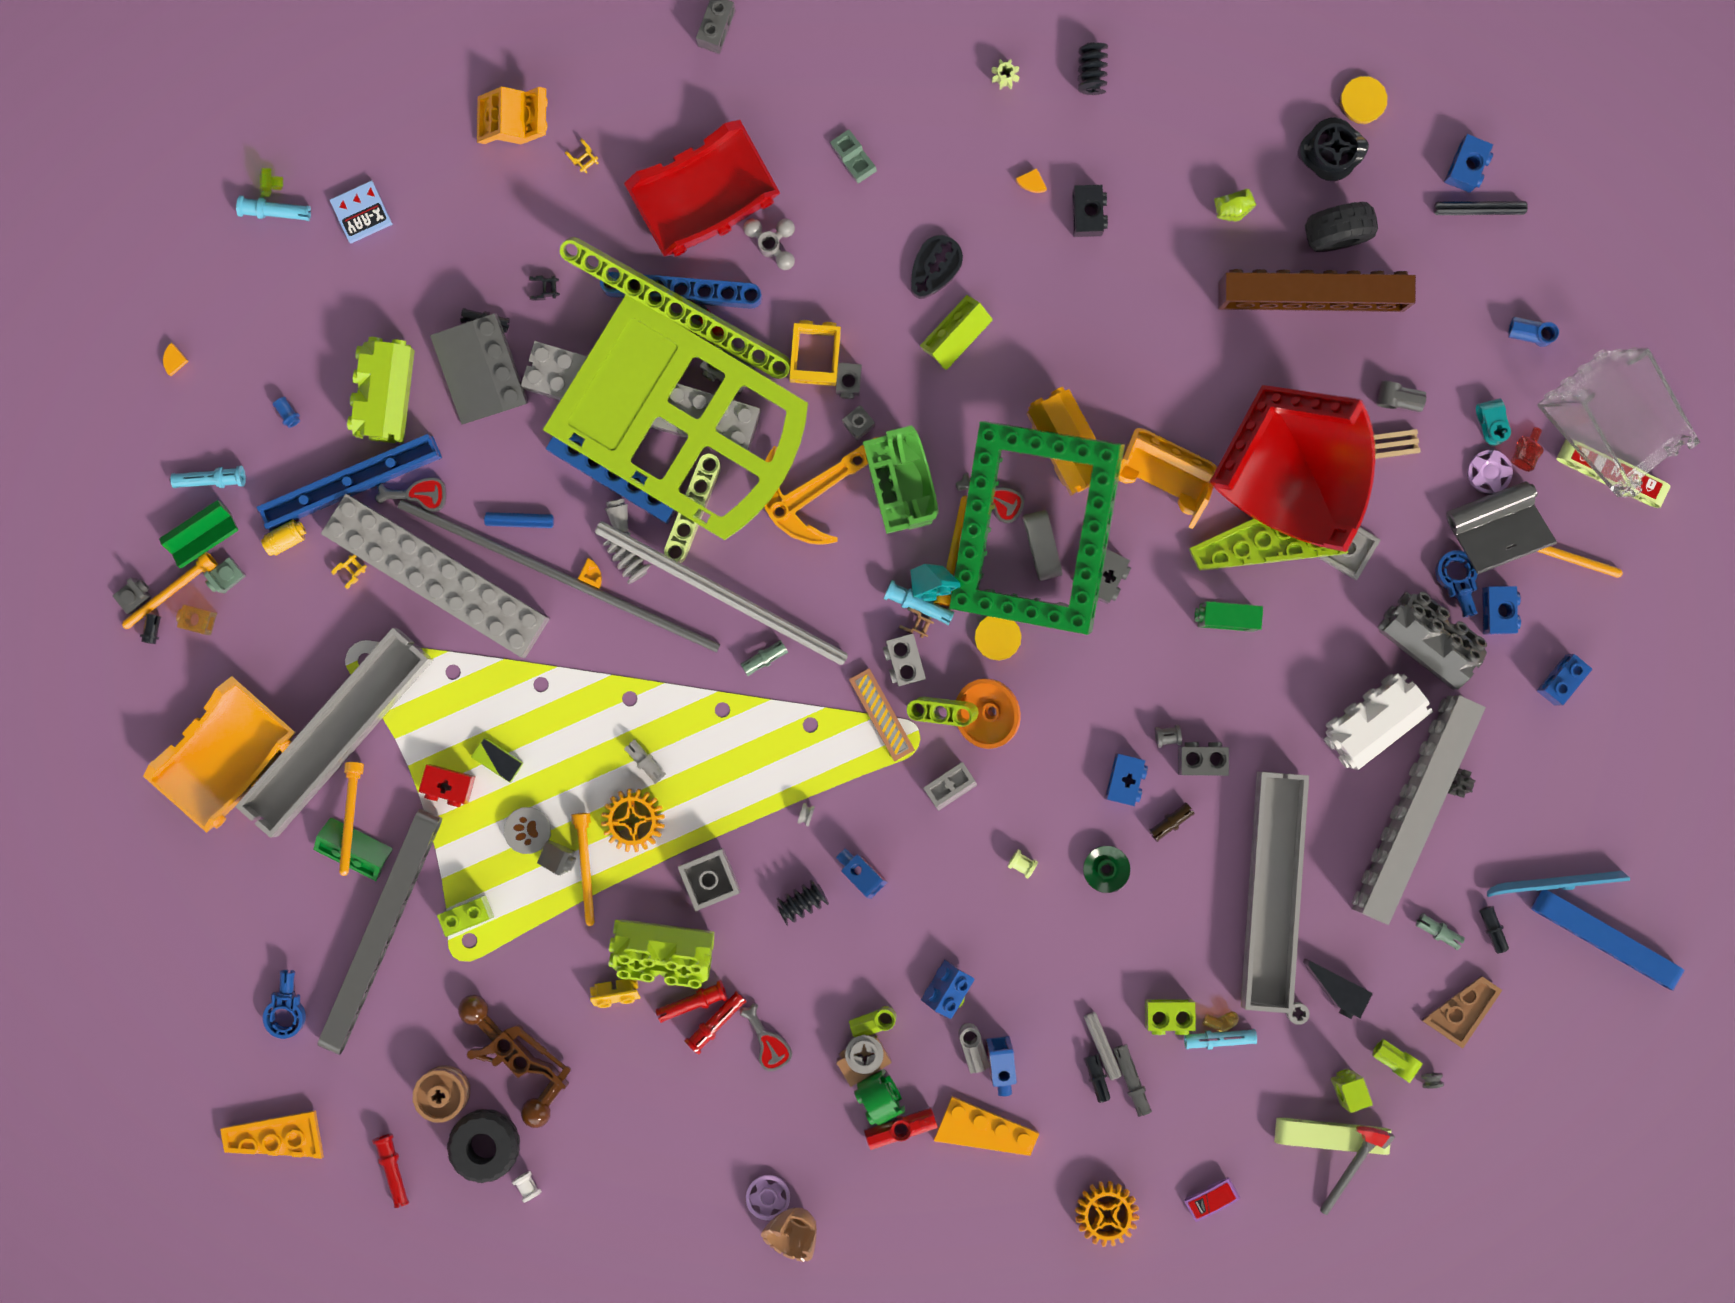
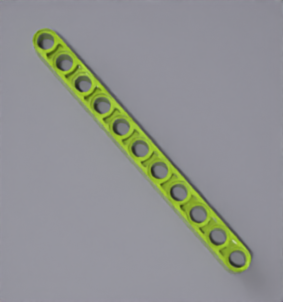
M570 237L560 246V255L567 262L770 376L782 379L789 373L791 361L785 354L583 240ZM567 244H574L577 247L578 252L576 255L568 253ZM593 255L598 259L599 264L597 267H593L588 263V256ZM610 267L618 269L620 272L619 278H612L609 275L608 270ZM631 279H636L640 282L641 288L639 290H633L630 287L629 281ZM650 292H659L662 300L659 302L653 301L650 297ZM679 303L683 311L681 313H674L671 309V304ZM696 314L700 315L703 318V324H694L691 317ZM715 326L721 327L724 330V335L721 337L715 336L712 328ZM741 338L745 346L743 348H736L732 340ZM755 350H762L765 353V358L762 360L756 359L753 355ZM781 361L786 365V369L777 371L773 364Z

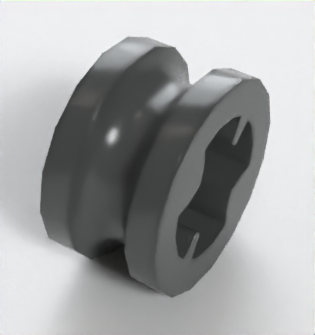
M1422 1074L1421 1079H1424L1422 1087L1426 1089L1443 1087L1444 1082L1441 1081L1443 1074Z

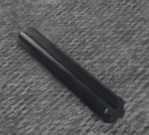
M1438 201L1434 204L1435 215H1524L1528 210L1526 201Z

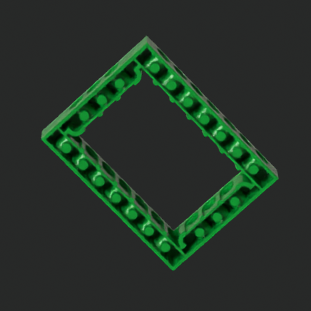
M980 421L955 571V578L960 582V587L952 590L949 609L1089 635L1093 631L1125 444ZM1002 450L1093 465L1069 605L1063 602H1045L1037 597L1034 599L1018 597V594L1015 593L1011 595L997 593L994 589L979 590L980 579L984 575L982 573L984 556L987 555L988 551L985 550L988 533L991 532V527H989L992 509H995L993 500L995 488L999 484L997 476L999 464L1003 460V457H1001Z

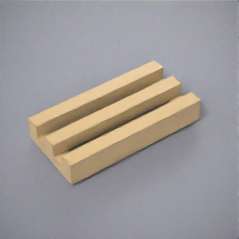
M1418 430L1374 435L1375 459L1420 453L1421 451L1418 446L1419 438L1417 439ZM1411 436L1410 440L1395 441L1376 444L1375 441L1382 439ZM1404 445L1413 446V449L1377 453V449Z

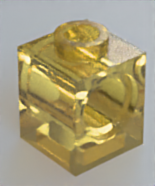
M183 604L176 616L177 627L204 635H211L217 613ZM196 613L199 616V621L193 626L191 617Z

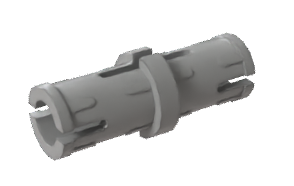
M635 739L624 748L636 761L637 767L639 769L642 768L655 784L666 775L652 760L653 756L651 754L648 755Z

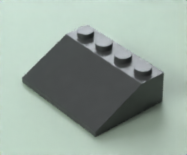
M498 313L430 335L462 425L529 403L524 388L521 386L522 382Z

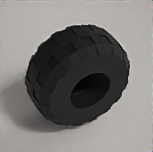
M1352 202L1321 210L1308 217L1305 224L1308 244L1316 252L1335 251L1361 244L1374 238L1378 230L1374 207L1368 202Z
M479 1109L470 1112L455 1124L447 1142L449 1161L454 1170L466 1180L477 1183L495 1181L504 1176L513 1167L518 1158L520 1135L518 1134L517 1127L508 1116L497 1110ZM476 1134L489 1135L496 1144L495 1156L491 1158L478 1156L472 1148L473 1136Z

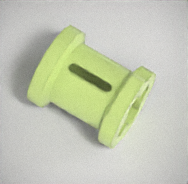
M1017 849L1007 867L1010 869L1013 867L1028 879L1035 870L1038 861L1029 859L1021 854V850Z

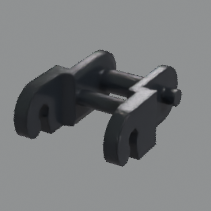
M543 275L529 277V281H542L543 293L537 295V297L530 296V300L540 301L546 300L545 297L555 299L556 296H560V293L556 292V282L559 279L555 278V276H551V278H544ZM546 283H551V292L546 293Z

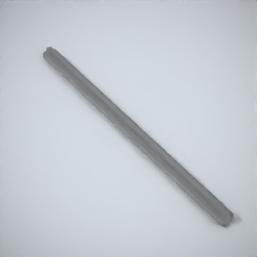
M600 521L597 525L595 533L839 665L845 663L848 654L607 523Z

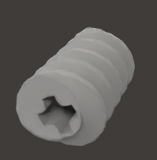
M609 540L603 544L604 546L610 545L607 552L609 554L615 553L612 560L614 562L620 561L617 568L619 570L625 569L622 576L630 577L627 581L628 584L643 577L651 566L650 563L643 565L644 559Z

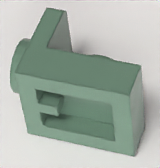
M230 557L211 572L207 571L203 574L207 579L205 581L206 585L213 592L217 591L224 594L246 576Z

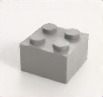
M724 848L678 866L695 911L741 892Z

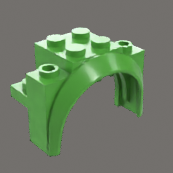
M911 425L888 431L886 436L863 441L869 472L886 534L932 524V521L939 512L925 452L915 428Z

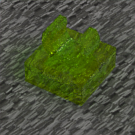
M261 168L260 197H270L272 190H282L283 177H271V168Z

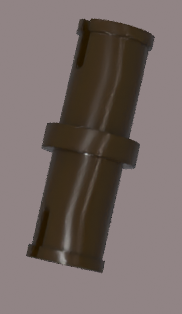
M1185 802L1173 813H1167L1164 816L1165 819L1148 830L1156 842H1159L1160 839L1172 830H1178L1180 824L1195 815L1189 804Z

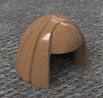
M803 1208L787 1209L775 1216L761 1233V1237H763L762 1239L767 1245L774 1248L776 1252L783 1253V1256L807 1262L814 1255L817 1236L816 1221L808 1210Z

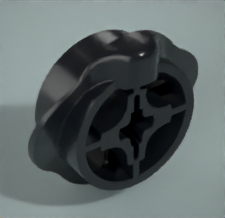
M1331 117L1320 121L1304 137L1297 154L1298 158L1319 178L1334 182L1346 178L1363 161L1368 152L1369 143L1347 121ZM1327 134L1325 142L1318 145L1320 135ZM1348 154L1346 163L1339 165L1341 156Z

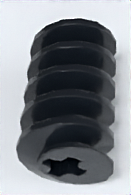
M1091 42L1079 48L1078 53L1081 56L1078 59L1080 64L1078 67V72L1080 73L1078 76L1080 83L1078 91L1082 94L1100 95L1106 93L1101 87L1106 86L1107 81L1101 80V78L1106 77L1108 73L1101 71V68L1107 67L1108 63L1101 61V59L1107 58L1108 54L1101 52V50L1107 49L1108 44Z
M810 880L811 888L808 889L804 884L801 885L802 893L793 889L794 897L786 893L785 902L779 897L776 898L777 908L787 926L788 918L793 923L797 922L796 914L804 918V910L812 914L813 905L817 909L822 908L821 901L829 905L820 884Z

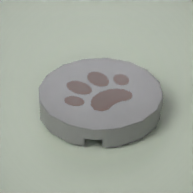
M523 807L513 811L504 825V837L507 844L514 851L522 854H532L542 850L546 841L551 836V824L548 817L533 807Z

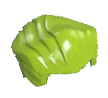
M1243 189L1229 195L1214 198L1217 218L1227 221L1243 219L1257 205L1250 189Z

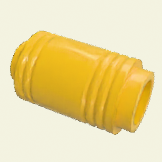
M292 519L270 533L265 534L264 538L261 539V543L270 556L273 554L276 556L304 541V535L307 532L300 521L296 522Z

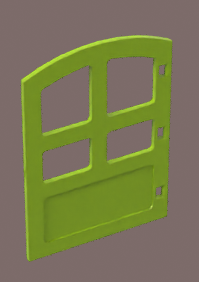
M625 295L543 428V431L721 539L726 540L757 516L783 483L801 444L806 424L808 402L723 352L719 347L713 346L664 315ZM695 357L700 358L725 374L723 382L699 419L693 418L668 402L669 396ZM742 386H746L786 411L781 438L771 462L764 461L716 431L717 425ZM656 418H662L688 434V439L663 479L655 478L631 462L633 455ZM574 433L585 439L582 447L570 440ZM704 447L712 448L759 477L758 484L751 492L722 517L679 492V487ZM636 471L648 477L645 484L632 478ZM698 509L711 515L707 523L695 516Z

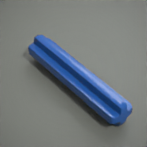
M486 512L484 524L486 526L553 528L554 516L552 514Z

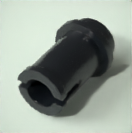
M146 614L143 634H140V637H142L141 642L156 644V640H159L157 634L161 616Z

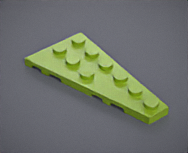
M1256 519L1243 523L1189 549L1199 571L1348 553V550L1343 552L1303 542L1272 529Z

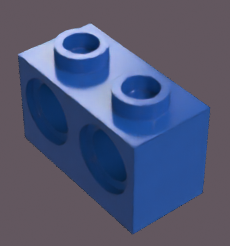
M1575 654L1565 655L1537 689V692L1554 706L1564 705L1593 668Z

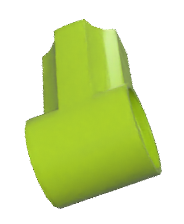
M883 1006L876 1011L850 1019L849 1024L852 1034L855 1038L861 1035L868 1036L880 1031L890 1030L895 1025L897 1015L893 1008ZM888 1013L891 1015L892 1021L889 1024H884L880 1021L879 1015Z
M1383 1038L1373 1049L1372 1056L1393 1069L1392 1072L1411 1083L1423 1064L1407 1052L1403 1053Z

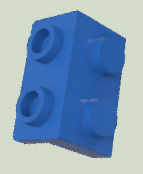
M944 959L929 987L925 990L921 1001L935 1012L952 1019L975 979Z

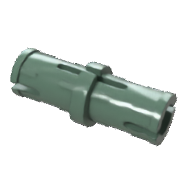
M779 640L769 648L759 650L758 654L740 664L746 675L750 676L760 668L770 666L771 662L787 654L788 651L782 641Z
M1424 913L1419 916L1427 924L1417 920L1416 927L1433 935L1435 940H1442L1455 950L1461 947V945L1453 940L1455 939L1463 944L1465 937L1448 929L1447 925L1443 922L1438 923Z

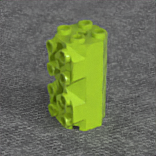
M369 337L368 342H364L363 346H357L356 360H358V367L353 372V383H358L357 393H351L350 406L353 407L352 416H349L347 420V429L352 430L353 436L363 439V435L369 436V440L377 442L404 443L415 350L411 348V345L406 344V341L392 339V343L383 342L382 338Z
M622 919L615 920L613 928L615 936L614 938L611 937L609 952H613L610 954L609 967H613L617 971L619 978L652 982L655 976L660 974L668 985L685 986L694 989L701 987L702 983L708 980L714 947V931Z

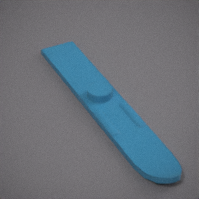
M1623 871L1506 882L1491 887L1487 891V897L1533 890L1558 888L1573 890L1575 886L1630 881V877Z

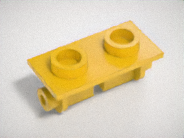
M632 979L616 980V989L612 990L611 981L594 984V987H590L591 996L595 997H590V1000L598 1008H606L611 1006V1003L617 1002L622 1004L633 1003L635 999L641 998L638 991L634 990L638 989V981Z

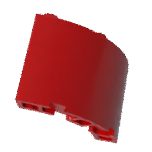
M741 120L724 123L703 139L705 144L695 151L692 147L673 157L674 162L664 167L659 163L636 171L624 182L664 257L672 254L677 257L685 253L687 248L695 246L717 234L723 236L732 230L731 227L755 213L760 208L765 209L774 203L773 199L780 194Z

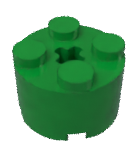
M884 1069L857 1083V1090L854 1091L857 1101L860 1104H864L867 1110L865 1115L871 1125L875 1123L881 1125L905 1112V1106L900 1107L898 1102L902 1100L901 1094L891 1076H884L886 1072Z

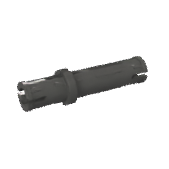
M1124 1044L1123 1046L1120 1045L1113 1048L1129 1090L1127 1094L1132 1098L1137 1116L1141 1117L1151 1113L1152 1110L1145 1095L1146 1088L1141 1084L1128 1045Z

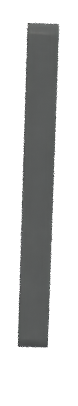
M422 809L417 811L317 1046L338 1055L343 1052L442 822L441 817Z

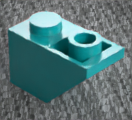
M923 564L910 570L913 597L923 598V601L937 600V596L949 595L952 590L960 587V582L944 566Z

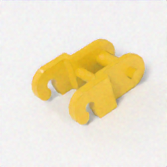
M581 138L580 142L586 148V152L577 159L573 158L568 151L564 153L574 165L578 164L581 167L579 169L580 172L584 171L587 174V168L593 163L597 165L599 163L597 161L598 157H594L590 153L592 152L591 148ZM589 155L591 159L582 165L580 161Z
M349 555V559L345 563L340 562L331 571L335 575L337 570H341L344 567L351 573L352 579L345 585L346 589H349L351 584H355L359 580L357 578L359 574L366 572L367 566H362L355 559L356 555ZM351 562L358 568L355 573L348 566Z

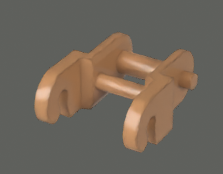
M908 607L907 610L917 614L918 619L912 629L902 625L899 628L911 634L913 631L919 633L921 638L924 636L928 637L926 634L930 623L934 624L931 621L932 618H924L921 616V612ZM922 619L926 622L922 631H919L917 627Z

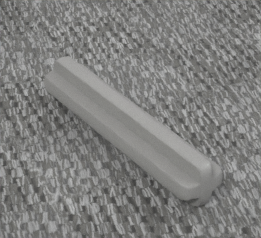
M1095 1012L1086 1014L1084 1019L1110 1080H1115L1121 1077V1072L1098 1016Z

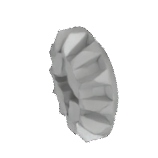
M861 1035L853 1038L847 1045L845 1052L847 1064L857 1073L868 1074L875 1071L883 1060L881 1044L871 1036ZM863 1044H865L867 1052L875 1053L867 1056L866 1064H864L861 1056L854 1055L862 1051Z

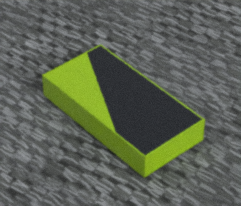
M487 738L482 739L471 758L509 783L513 781L524 764Z

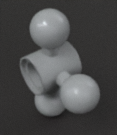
M748 219L744 223V233L749 237H756L758 239V246L762 255L765 257L775 256L776 264L782 270H789L794 266V256L790 252H782L779 240L782 237H790L794 233L795 226L791 220H780L777 223V231L775 233L770 231L763 233L762 225L757 219ZM766 240H773L775 242V246L772 249H765L762 245Z

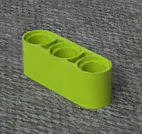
M923 696L911 701L907 705L908 716L912 720L963 727L974 722L979 714L976 705L966 701ZM917 703L923 706V714L916 710ZM939 706L946 709V717L940 715L938 711ZM962 709H966L969 712V720L962 717Z

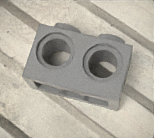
M914 634L886 641L887 646L883 647L886 661L891 660L893 669L889 670L892 683L897 682L898 687L926 679ZM903 643L906 645L907 653L904 656H897L894 653V646L896 644ZM907 665L913 669V676L910 679L901 677L900 669L903 666Z

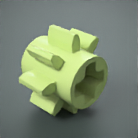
M1000 59L999 67H992L991 72L997 74L992 78V83L997 82L1000 85V90L1003 86H1008L1009 89H1012V82L1019 81L1020 77L1015 75L1019 71V66L1014 67L1011 64V59L1004 63ZM1002 71L1006 74L1010 73L1009 77L1007 78L1006 75L1001 76Z

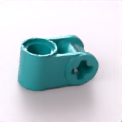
M1498 398L1476 405V415L1486 443L1497 446L1506 441L1511 435V428L1503 400ZM1494 431L1500 432L1501 436L1495 435Z

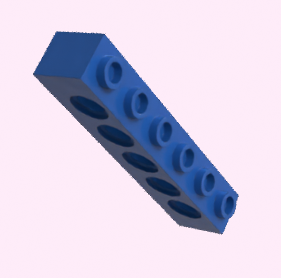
M576 433L570 438L571 441L580 443L581 447L585 441ZM552 437L547 445L546 450L667 525L676 512L660 501L658 503H651L649 501L650 495L640 489L631 491L629 488L630 483L621 477L617 479L610 478V471L601 465L591 466L590 459L580 452L578 454H571L570 446L555 437ZM638 471L632 476V478L640 480L642 484H645L648 478L638 473Z

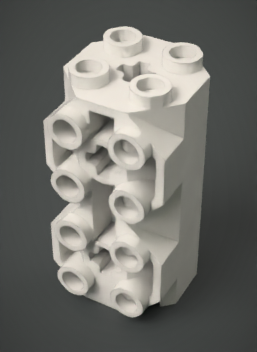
M1390 674L1381 681V687L1377 689L1372 688L1362 696L1365 700L1363 703L1351 704L1344 710L1345 715L1340 718L1335 717L1325 725L1328 730L1325 732L1327 737L1324 738V741L1332 750L1334 748L1341 755L1338 759L1346 768L1350 767L1359 770L1433 712L1432 708H1426L1429 705V701L1413 682L1407 684L1404 681L1408 678L1404 674Z

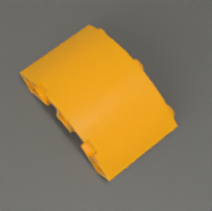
M232 676L215 689L211 698L204 706L206 713L201 718L193 720L182 733L184 738L176 747L170 745L155 760L148 764L143 775L145 779L206 833L213 827L219 828L225 822V816L239 803L291 744V739L295 734L287 724Z

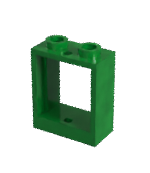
M1206 601L1199 604V608H1195L1194 621L1198 622L1197 627L1247 632L1262 630L1263 606Z

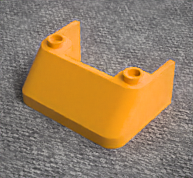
M1137 428L1134 430L1123 452L1119 481L1127 484L1134 483L1137 478H1140L1178 497L1177 504L1180 510L1185 514L1192 515L1189 528L1193 529L1210 500L1214 488L1210 480L1217 466L1211 461L1146 429Z

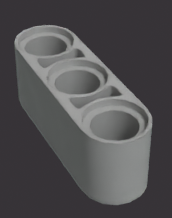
M1043 510L1023 515L1039 581L1062 576L1061 563L1047 511Z

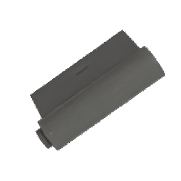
M1524 481L1447 511L1446 517L1449 526L1477 574L1557 543L1535 506L1537 490L1533 484Z

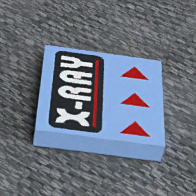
M373 181L330 200L350 244L393 225Z

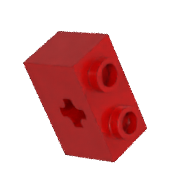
M427 764L419 792L424 793V798L438 801L439 798L448 800V805L461 807V804L469 803L476 776ZM448 782V785L452 786V788L445 792V788L441 786L442 783Z

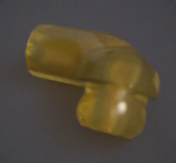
M1233 1011L1219 1018L1206 1014L1203 1025L1220 1032H1225L1237 1025L1239 1016Z

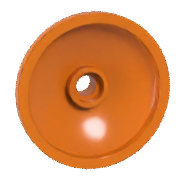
M989 678L972 681L963 687L956 700L975 704L979 713L977 719L969 725L957 726L964 738L973 745L985 749L998 748L1008 743L1017 733L1021 718L1019 703L1014 693L1005 684ZM992 707L996 709V715L992 713ZM962 709V717L969 720V712L966 709Z

